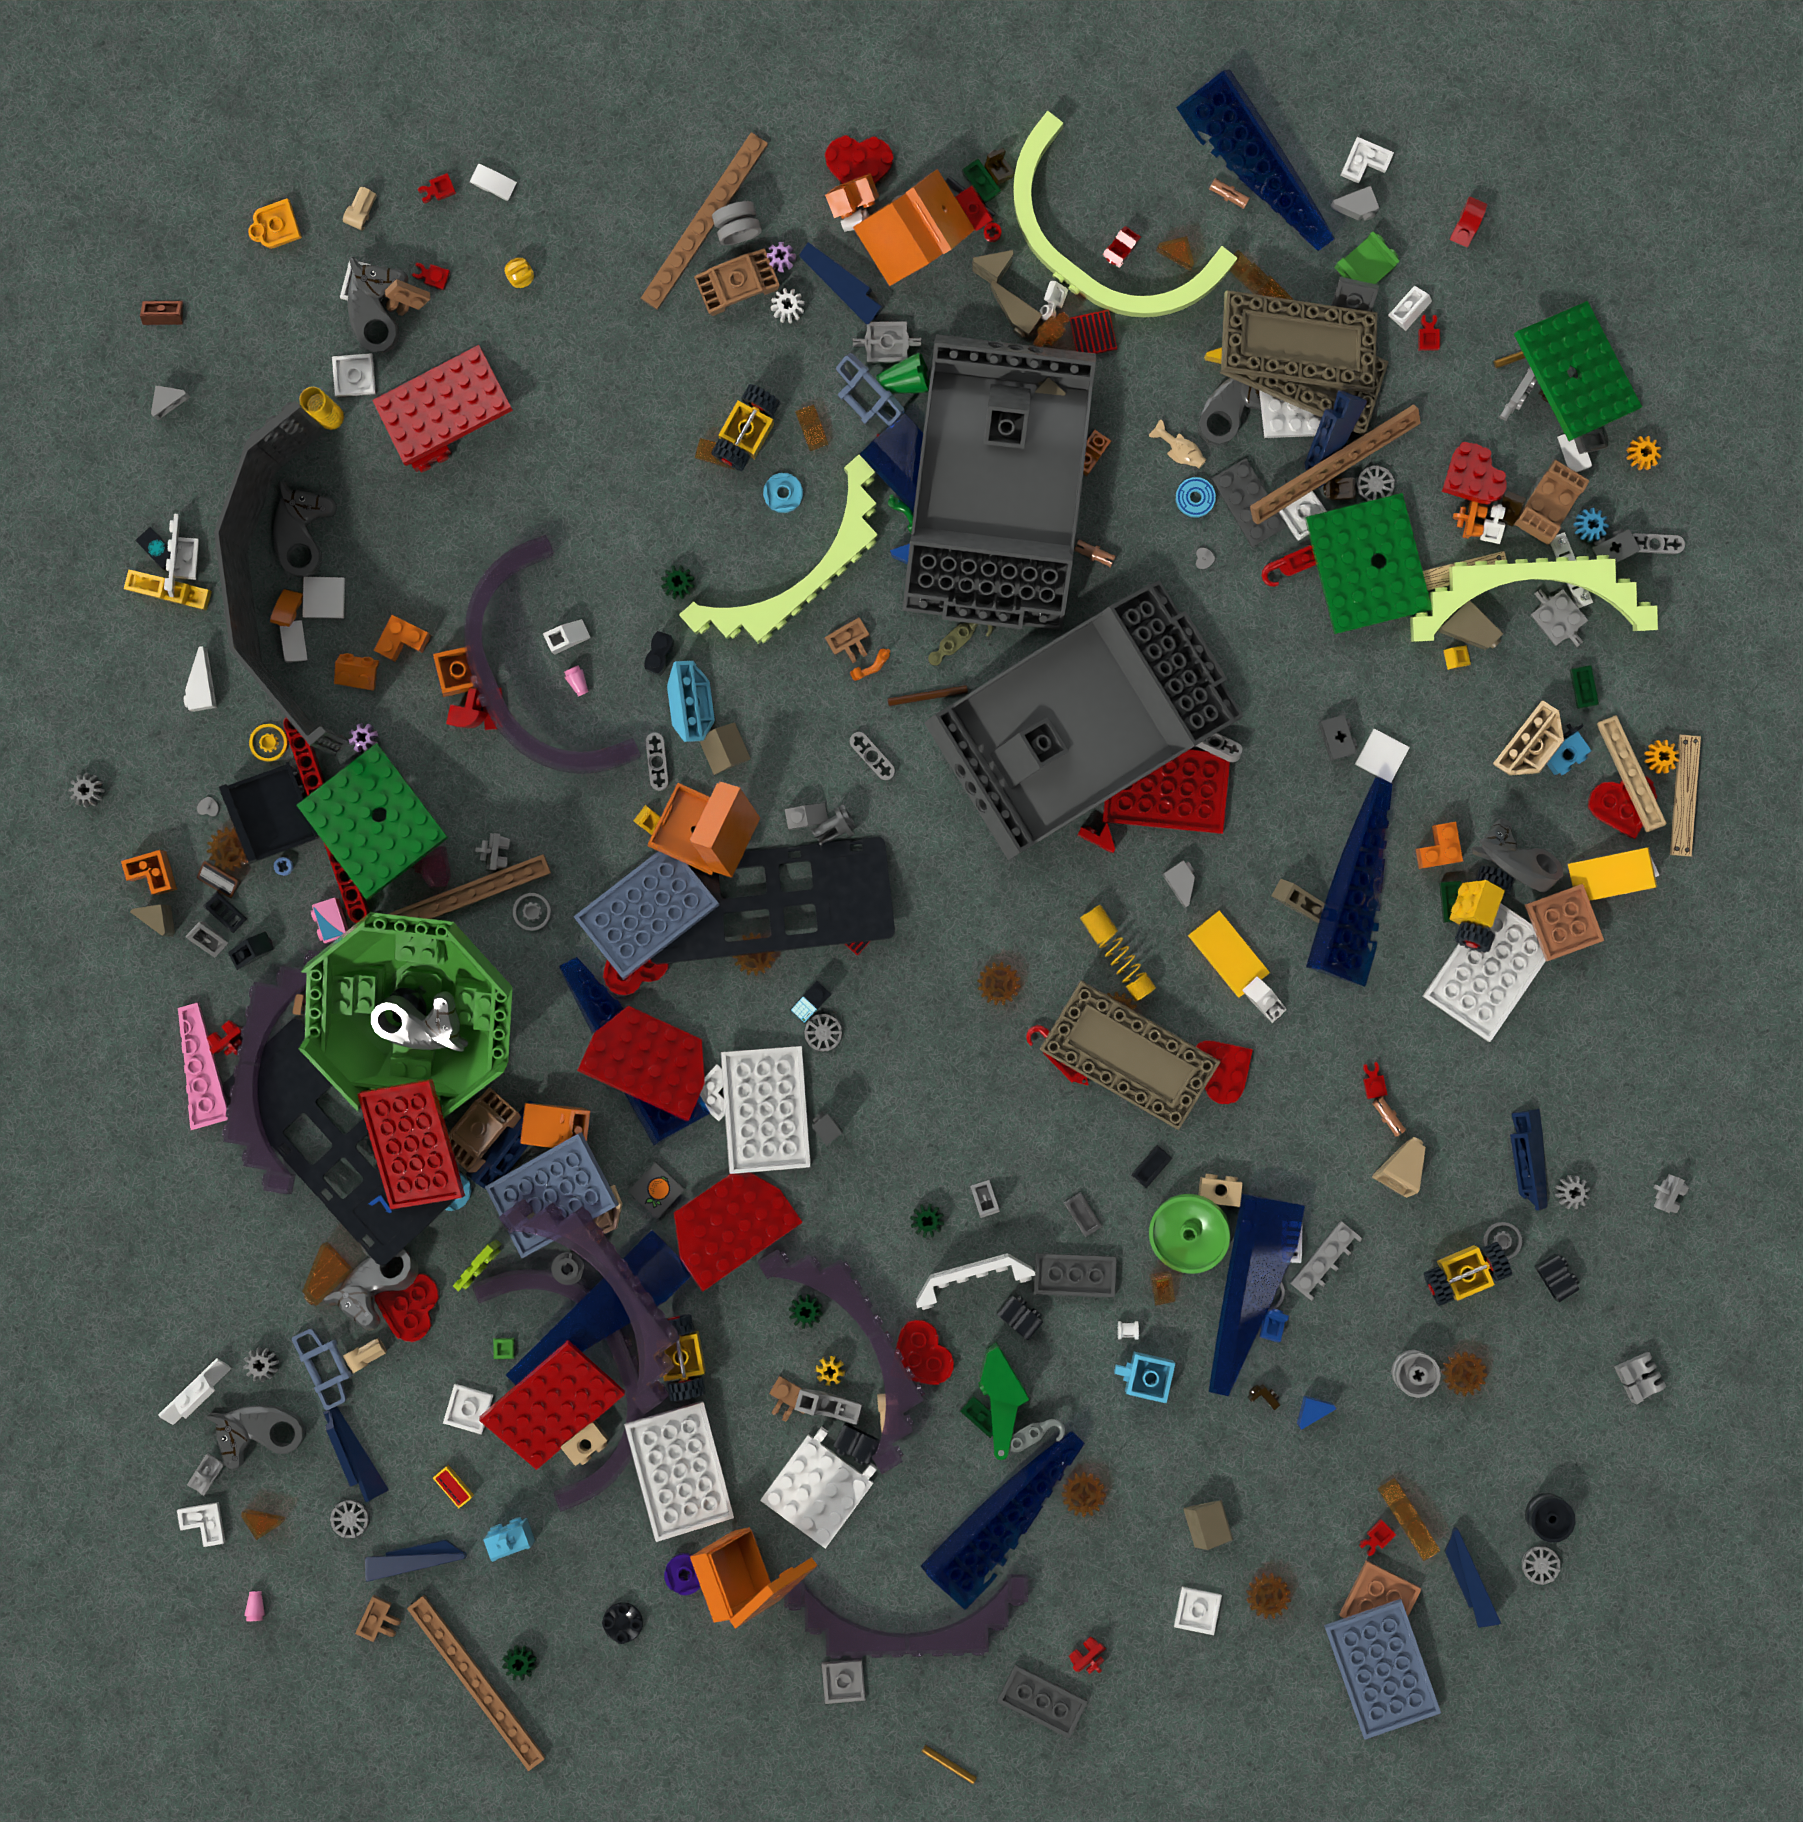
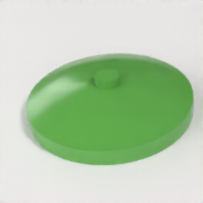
M1181 1194L1163 1202L1155 1211L1149 1227V1239L1156 1256L1171 1269L1182 1273H1201L1216 1266L1225 1256L1231 1238L1230 1225L1221 1208L1213 1201L1195 1194Z

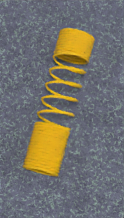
M308 387L301 393L299 399L301 407L319 424L329 430L341 426L344 420L342 409L320 388Z
M1101 904L1080 917L1095 943L1100 944L1103 942L1099 948L1107 946L1108 944L1105 943L1118 932ZM1121 937L1115 939L1113 942L1118 940L1120 941L1105 954V957L1112 955L1113 953L1110 952L1114 950L1123 941L1124 938ZM1125 946L1119 949L1123 950L1127 948L1120 956H1118L1111 963V966L1119 963V961L1117 960L1129 950V946ZM1130 955L1126 957L1125 959H1128L1130 957H1132V959L1128 961L1121 969H1119L1116 974L1123 973L1125 970L1122 969H1124L1135 958V955ZM1135 964L1131 966L1130 968H1133L1135 966L1138 967L1130 975H1128L1122 981V983L1130 981V979L1128 978L1132 976L1140 968L1141 964ZM1146 972L1138 974L1137 976L1140 977L1126 986L1135 1001L1142 999L1156 989Z

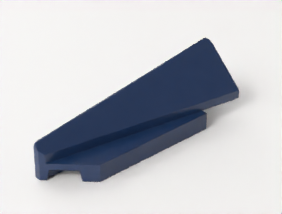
M809 242L806 244L799 256L865 324H870L883 310L882 306L868 297L872 289Z
M1338 391L1333 410L1325 409L1305 461L1306 470H1309L1344 448L1367 400L1344 391Z
M525 1106L519 1111L521 1118L515 1127L507 1126L482 1156L486 1162L477 1172L466 1173L472 1181L486 1189L485 1186L495 1181L498 1174L502 1177L505 1176L528 1147L527 1144L520 1143Z
M1540 1109L1511 1113L1517 1132L1510 1134L1519 1194L1524 1199H1529L1535 1205L1537 1211L1545 1209L1548 1204Z
M336 1406L324 1411L323 1414L328 1423L325 1425L326 1431L349 1486L359 1484L365 1502L389 1491L338 1407Z
M1455 1527L1452 1529L1451 1537L1444 1552L1468 1607H1473L1476 1623L1479 1628L1501 1624L1500 1619L1462 1536Z
M441 1540L388 1551L386 1556H369L365 1558L366 1582L462 1560L467 1557V1553L454 1546L448 1540Z

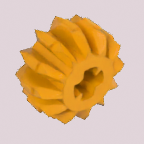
M1639 436L1637 441H1631V447H1628L1626 450L1630 453L1626 457L1627 460H1634L1630 465L1633 467L1638 464V470H1642L1643 467L1649 470L1651 465L1656 466L1658 464L1656 459H1660L1662 456L1657 453L1661 450V447H1655L1657 440L1650 442V436L1645 437V439ZM1643 449L1646 450L1645 453L1648 454V455L1645 456V457L1642 456L1644 453H1641V451H1642Z
M1657 740L1654 745H1648L1650 751H1646L1644 755L1650 756V758L1644 762L1652 763L1649 766V770L1655 768L1657 774L1661 773V771L1666 774L1669 773V768L1675 769L1674 763L1679 762V759L1675 757V755L1679 754V751H1673L1675 744L1668 746V740H1663L1662 743L1660 740ZM1664 753L1665 757L1663 758L1665 760H1660L1659 757L1661 756L1659 754Z

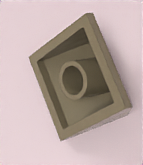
M1013 250L974 257L972 271L989 283H992V281L999 283L1012 264Z
M735 722L713 729L707 733L703 741H699L714 775L751 759Z
M160 904L134 908L130 911V913L160 935L174 936L175 930L171 905Z
M1222 1500L1183 1508L1195 1548L1209 1550L1233 1540Z

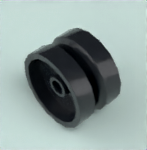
M1541 1493L1534 1496L1527 1504L1525 1510L1526 1523L1542 1540L1550 1543L1561 1542L1572 1534L1576 1525L1575 1513L1572 1507L1562 1498L1552 1493Z

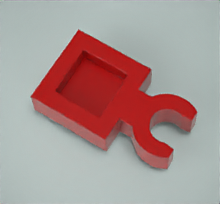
M448 173L429 180L430 187L421 186L418 188L419 193H428L426 197L422 198L423 203L430 202L434 196L439 201L456 194Z
M416 263L415 266L421 268L422 272L420 274L413 273L412 276L415 279L426 278L425 285L441 290L445 289L450 270L430 264L429 269H426L423 264Z
M1423 315L1420 322L1424 329L1418 330V351H1438L1440 349V329H1434L1437 316L1433 315L1432 322L1428 323L1426 315Z
M1374 1062L1375 1068L1373 1071L1368 1070L1367 1064L1363 1065L1364 1072L1368 1074V1078L1363 1079L1367 1099L1388 1095L1384 1075H1377L1379 1071L1377 1062Z
M1380 1519L1367 1532L1370 1538L1362 1540L1359 1546L1364 1548L1365 1545H1370V1550L1367 1551V1554L1371 1556L1375 1553L1377 1545L1383 1549L1396 1534Z

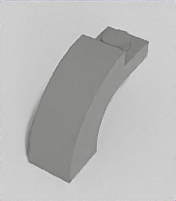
M801 1389L794 1410L813 1416H829L857 1425L863 1404L827 1392Z

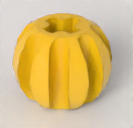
M517 257L511 259L505 266L506 277L515 288L527 287L534 279V272L524 258Z
M830 1356L829 1362L823 1357L819 1360L823 1366L816 1365L815 1372L821 1373V1375L817 1376L819 1382L825 1379L827 1381L825 1385L831 1386V1381H835L837 1385L841 1382L838 1376H845L846 1370L839 1369L844 1364L841 1360L835 1363V1356ZM829 1366H831V1369H835L833 1375H830L829 1372L825 1373Z

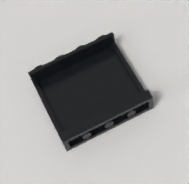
M286 762V765L239 782L219 786V791L248 864L318 839L317 832L297 807V804L304 800L303 796L306 794L302 784L298 785L295 779L298 777L295 766H290L289 762Z

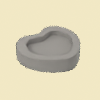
M1199 548L1196 551L1198 558L1196 561L1197 568L1206 569L1212 565L1215 557L1210 550Z
M206 797L199 802L197 811L201 815L216 816L219 812V806L213 798Z

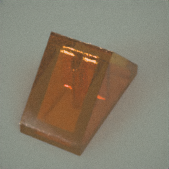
M1187 236L1161 242L1157 246L1156 252L1191 271L1194 261Z
M1164 1271L1150 1274L1149 1278L1155 1306L1175 1302L1171 1273Z
M245 1509L241 1513L242 1519L256 1540L285 1521L283 1516Z

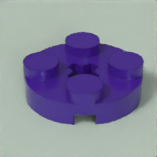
M681 1553L675 1555L667 1563L664 1572V1579L668 1588L680 1595L693 1594L700 1588V1583L690 1556L693 1554ZM682 1569L690 1572L688 1579L679 1576L682 1573Z

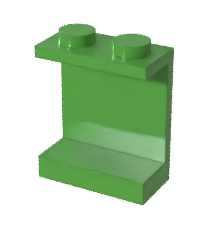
M1371 232L1365 241L1348 256L1342 258L1334 268L1344 278L1376 284L1397 266L1399 259L1397 253L1385 245L1381 235Z

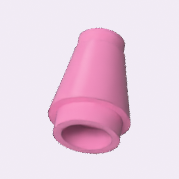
M579 665L564 672L566 675L564 678L578 696L589 692L583 669H580Z
M262 1591L249 1592L244 1616H246V1621H263L265 1612Z

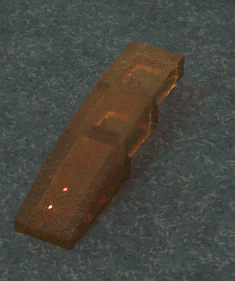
M1239 250L1233 254L1238 259L1230 272L1253 294L1294 300L1270 275L1267 276L1255 263L1252 264Z
M1393 1478L1377 1488L1423 1562L1440 1552L1441 1550L1396 1479Z

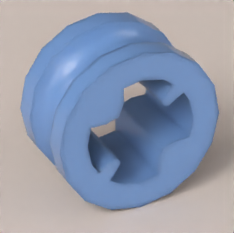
M279 858L274 862V870L279 875H289L293 871V863L288 858ZM283 861H286V866H288V870H284V872H281V867H279V863H284Z

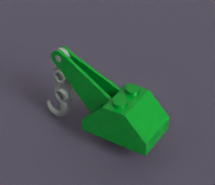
M996 1342L987 1347L978 1384L984 1396L988 1394L990 1397L994 1456L998 1460H1004L1010 1451L1021 1452L1038 1442L1052 1426H1056L1060 1430L1056 1440L1060 1441L1063 1439L1065 1427L1057 1419L1031 1423L1012 1434L1017 1408L1027 1402L1029 1397L998 1343Z

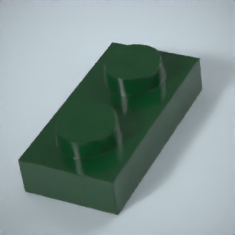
M976 159L962 169L963 175L970 185L974 186L984 204L1001 193L1000 188L979 159Z
M1592 666L1570 669L1577 709L1599 705Z
M1461 881L1439 883L1443 923L1453 922L1450 920L1451 909L1456 902Z
M973 1395L960 1409V1412L991 1438L993 1436L991 1411Z

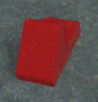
M1107 822L1099 836L1096 835V830L1088 826L1085 829L1080 828L1077 836L1112 854L1114 853L1115 846Z

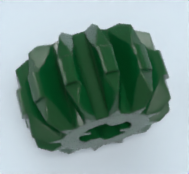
M680 565L678 571L675 566H672L673 572L670 573L669 570H665L668 577H661L663 582H667L662 584L661 588L667 589L665 592L667 596L673 592L672 598L676 600L677 594L680 595L681 599H684L683 592L691 595L690 590L687 589L688 587L695 588L693 583H689L695 580L694 576H688L691 573L689 569L683 573L684 567ZM676 578H680L681 582H683L682 585L679 584V587H676L673 583L674 579L677 581Z
M931 1203L928 1204V1210H925L924 1205L920 1204L921 1212L916 1208L913 1210L918 1217H910L911 1220L917 1221L912 1223L911 1227L919 1226L915 1233L918 1235L923 1230V1238H926L928 1231H930L931 1237H934L933 1229L940 1233L941 1229L937 1225H944V1221L937 1219L944 1217L943 1213L936 1215L939 1207H935L931 1211ZM924 1216L926 1218L931 1216L933 1218L931 1219L932 1224L927 1223L923 1225L924 1220L922 1218Z
M810 1294L806 1295V1300H803V1296L799 1295L800 1303L794 1299L792 1300V1304L796 1307H789V1311L795 1312L789 1318L794 1319L797 1317V1320L794 1322L795 1326L801 1321L802 1329H805L807 1322L809 1327L812 1328V1320L819 1323L820 1320L816 1316L823 1315L822 1311H816L822 1307V1304L814 1305L817 1297L809 1301ZM802 1307L811 1309L809 1316L800 1313L803 1310Z
M518 1645L514 1646V1651L508 1649L507 1655H504L502 1659L506 1662L502 1665V1668L509 1669L506 1672V1676H509L511 1673L514 1674L513 1680H516L518 1675L521 1681L525 1679V1675L531 1677V1670H535L537 1667L534 1664L537 1657H530L533 1653L532 1649L527 1653L525 1652L526 1645H523L521 1651ZM517 1659H520V1662L523 1661L522 1667H519V1664H515Z

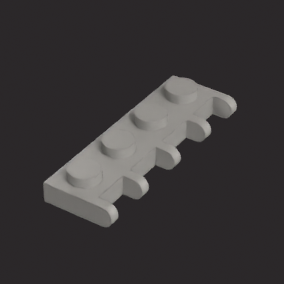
M1340 1221L1290 1284L1313 1301L1314 1297L1309 1294L1317 1283L1322 1287L1326 1285L1320 1279L1330 1267L1337 1271L1339 1268L1333 1263L1342 1252L1348 1256L1351 1254L1346 1247L1354 1238L1359 1242L1362 1241V1238Z

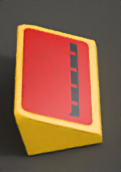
M449 1465L433 1477L458 1508L474 1496Z

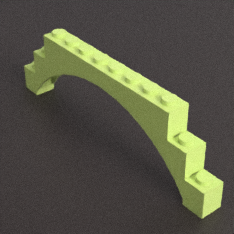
M860 455L844 467V471L848 474V495L843 521L829 551L811 573L789 590L760 603L733 608H713L699 606L695 602L691 603L679 616L696 635L699 632L701 634L705 633L710 628L709 623L712 622L726 639L729 637L735 638L741 632L740 628L743 626L758 644L761 641L763 643L767 642L772 637L771 632L774 629L780 630L787 623L786 619L791 614L793 617L802 610L801 605L806 601L808 603L813 601L817 597L816 592L820 588L825 590L832 583L831 579L835 575L839 577L847 570L845 566L848 563L858 561L862 557L861 552L865 548L869 550L877 543L875 539L878 538V535L863 519L864 517L870 518L876 512L874 509L876 502L862 488L863 486L867 488L875 481L873 478L875 471Z
M1599 555L1597 560H1589V556L1576 557V561H1568V557H1558L1556 562H1548V558H1538L1536 563H1528V559H1517L1515 564H1508L1507 560H1497L1495 565H1487V561H1476L1474 566H1467V562H1456L1455 566L1449 567L1450 591H1447V587L1435 588V592H1430L1432 605L1430 616H1428L1427 612L1417 613L1416 617H1410L1411 642L1434 641V634L1458 608L1477 595L1510 582L1538 579L1568 583L1596 594L1621 612L1633 625V631L1658 630L1657 606H1651V602H1638L1637 607L1636 582H1630L1629 578L1618 579V583H1616L1615 559H1609V555Z

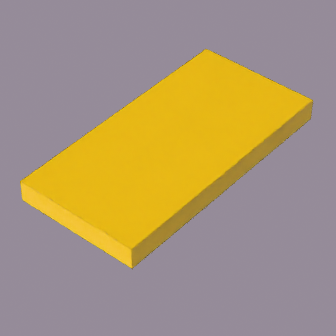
M1649 847L1568 864L1572 886L1575 887L1583 884L1589 901L1657 887Z
M1220 910L1188 935L1238 998L1245 994L1242 990L1256 977L1262 980L1270 973Z

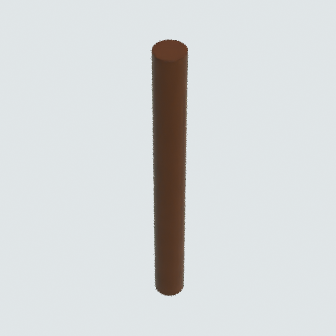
M967 685L887 699L888 705L894 706L968 693Z

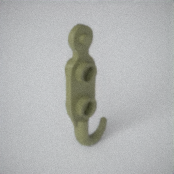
M966 622L958 625L940 642V649L930 653L928 657L929 663L933 666H938L942 662L943 656H950L956 653L970 640L978 624ZM987 625V626H988V632L986 633V636H987V637H989V636L992 634V631H993V626H992V625Z

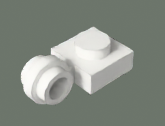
M1050 281L1044 297L1048 305H1044L1040 309V313L1043 314L1042 319L1045 321L1055 319L1056 307L1062 308L1069 290L1057 281Z
M1501 504L1492 506L1490 517H1494V519H1485L1483 524L1484 530L1480 540L1500 544L1505 528V523L1498 521L1503 519L1505 514V507H1502Z

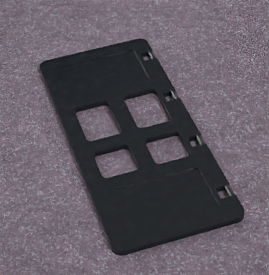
M871 837L858 840L826 842L823 846L817 843L795 847L745 851L736 869L764 867L767 892L763 895L723 899L721 897L719 873L713 872L710 875L688 865L717 900L719 906L650 960L652 963L659 965L892 938L895 934L884 839L881 837ZM862 844L863 850L851 851L850 845ZM800 851L801 857L789 858L788 852ZM810 862L813 887L808 890L783 892L781 890L779 866L781 864ZM808 904L815 905L817 931L787 935L785 932L784 908ZM763 909L769 911L770 937L731 942L725 940L723 920L725 914Z
M292 1019L224 1082L223 1092L284 1158L286 1163L311 1191L325 1204L353 1238L359 1242L377 1264L386 1265L456 1199L391 1209V1213L386 1212L387 1210L380 1201L373 1206L368 1204L382 1195L389 1206L379 1168H374L357 1149V1144L369 1134L365 1119L363 1118L347 1134H344L318 1106L317 1100L333 1085L298 1049L305 1039V1024L299 1019ZM243 1097L251 1104L247 1109L240 1103ZM303 1113L312 1120L332 1143V1148L313 1165L284 1134V1131ZM284 1143L292 1150L288 1155L280 1147ZM342 1158H346L363 1178L362 1183L344 1199L324 1179V1175ZM325 1189L333 1196L329 1201L321 1193ZM366 1235L374 1242L371 1247L363 1240Z

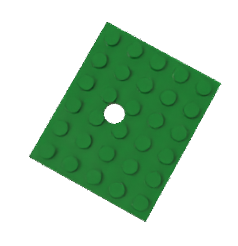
M1588 301L1514 333L1569 442L1642 408ZM1570 366L1576 369L1578 379L1569 377L1567 370H1569Z
M1403 493L1305 517L1334 635L1432 610ZM1379 553L1385 557L1386 564L1383 568L1377 569L1371 564V558L1374 554Z
M377 743L297 804V807L367 900L375 896L449 838ZM379 807H383L387 811L386 819L383 822H375L373 819V812Z

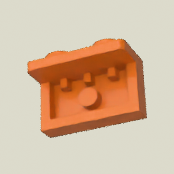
M349 653L340 654L335 662L334 684L374 691L379 660H374L371 657H355Z

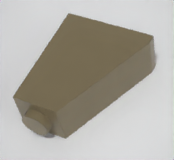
M1470 600L1462 605L1438 629L1442 634L1484 650L1489 647L1495 648L1501 642L1499 638L1503 635Z

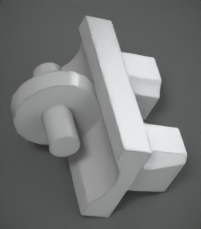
M490 833L489 848L488 841L482 840V848H476L475 852H481L480 860L486 861L487 856L486 869L496 870V868L507 867V857L498 856V849H508L510 839L502 837L500 834Z
M1668 1174L1667 1179L1663 1180L1661 1186L1654 1185L1653 1188L1658 1193L1653 1207L1667 1213H1677L1680 1203L1675 1200L1678 1194L1684 1196L1689 1189L1684 1183L1685 1180Z
M207 1453L187 1486L197 1490L204 1496L223 1468L224 1463Z

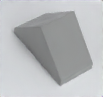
M155 386L151 410L152 416L157 420L161 419L189 399L190 395L184 390Z
M198 922L185 936L214 958L228 944L206 922Z
M990 1180L970 1186L980 1218L1000 1212Z

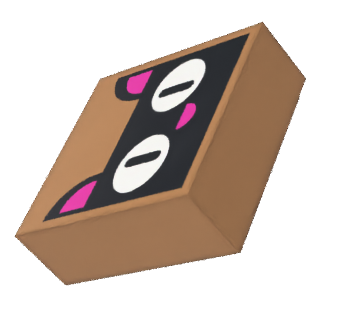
M297 994L295 996L293 1014L304 1015L306 995Z

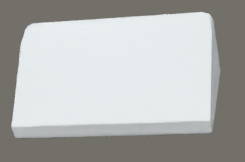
M1414 286L1388 316L1406 331L1432 302L1430 295Z
M1565 434L1557 437L1568 468L1577 473L1592 467L1588 453L1579 454L1574 440L1569 442Z
M302 620L293 621L290 627L280 626L285 662L293 663L308 660Z

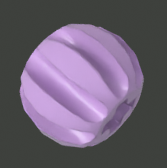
M778 242V247L772 245L769 248L772 253H767V258L771 261L769 264L773 267V270L775 267H778V272H784V267H787L788 270L793 267L790 261H796V254L791 253L794 249L790 245L784 247V242ZM779 254L784 256L783 260H780V258H778Z
M363 723L357 724V730L351 729L349 734L353 735V738L348 739L350 745L356 744L354 750L357 752H361L362 748L366 752L370 749V745L378 744V742L374 741V738L379 737L377 731L371 732L374 727L370 724H367L365 728ZM361 734L366 735L365 742L360 741L362 739Z

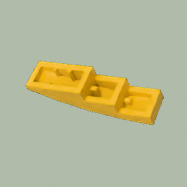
M128 570L124 585L125 590L207 610L212 591L175 581L174 597H169L168 590L164 589L165 578Z

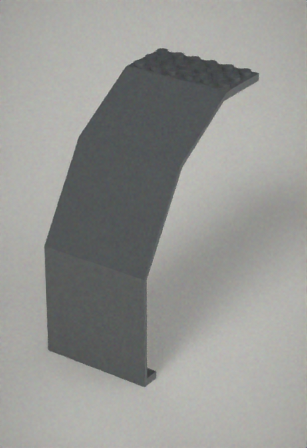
M294 401L285 404L282 407V412L277 416H271L266 421L265 426L254 430L250 434V438L244 446L214 535L230 650L310 746L336 755L349 744V740L345 736L323 726L317 728L262 662L247 553L275 473L325 432L323 427Z

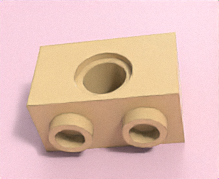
M1206 1174L1205 1177H1200L1199 1196H1203L1215 1204L1240 1207L1242 1182L1237 1181L1238 1177L1226 1176L1225 1180L1217 1179L1218 1175ZM1219 1184L1225 1186V1192L1222 1195L1215 1193V1188Z
M593 1421L564 1443L561 1449L575 1466L579 1463L584 1465L592 1458L590 1454L595 1450L599 1453L607 1446L606 1442L609 1437L599 1424ZM583 1439L589 1440L591 1448H583L581 1441Z

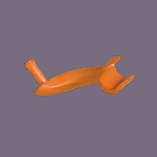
M880 649L875 662L870 667L863 670L857 667L850 671L852 679L857 681L867 675L878 672L889 658L890 649Z

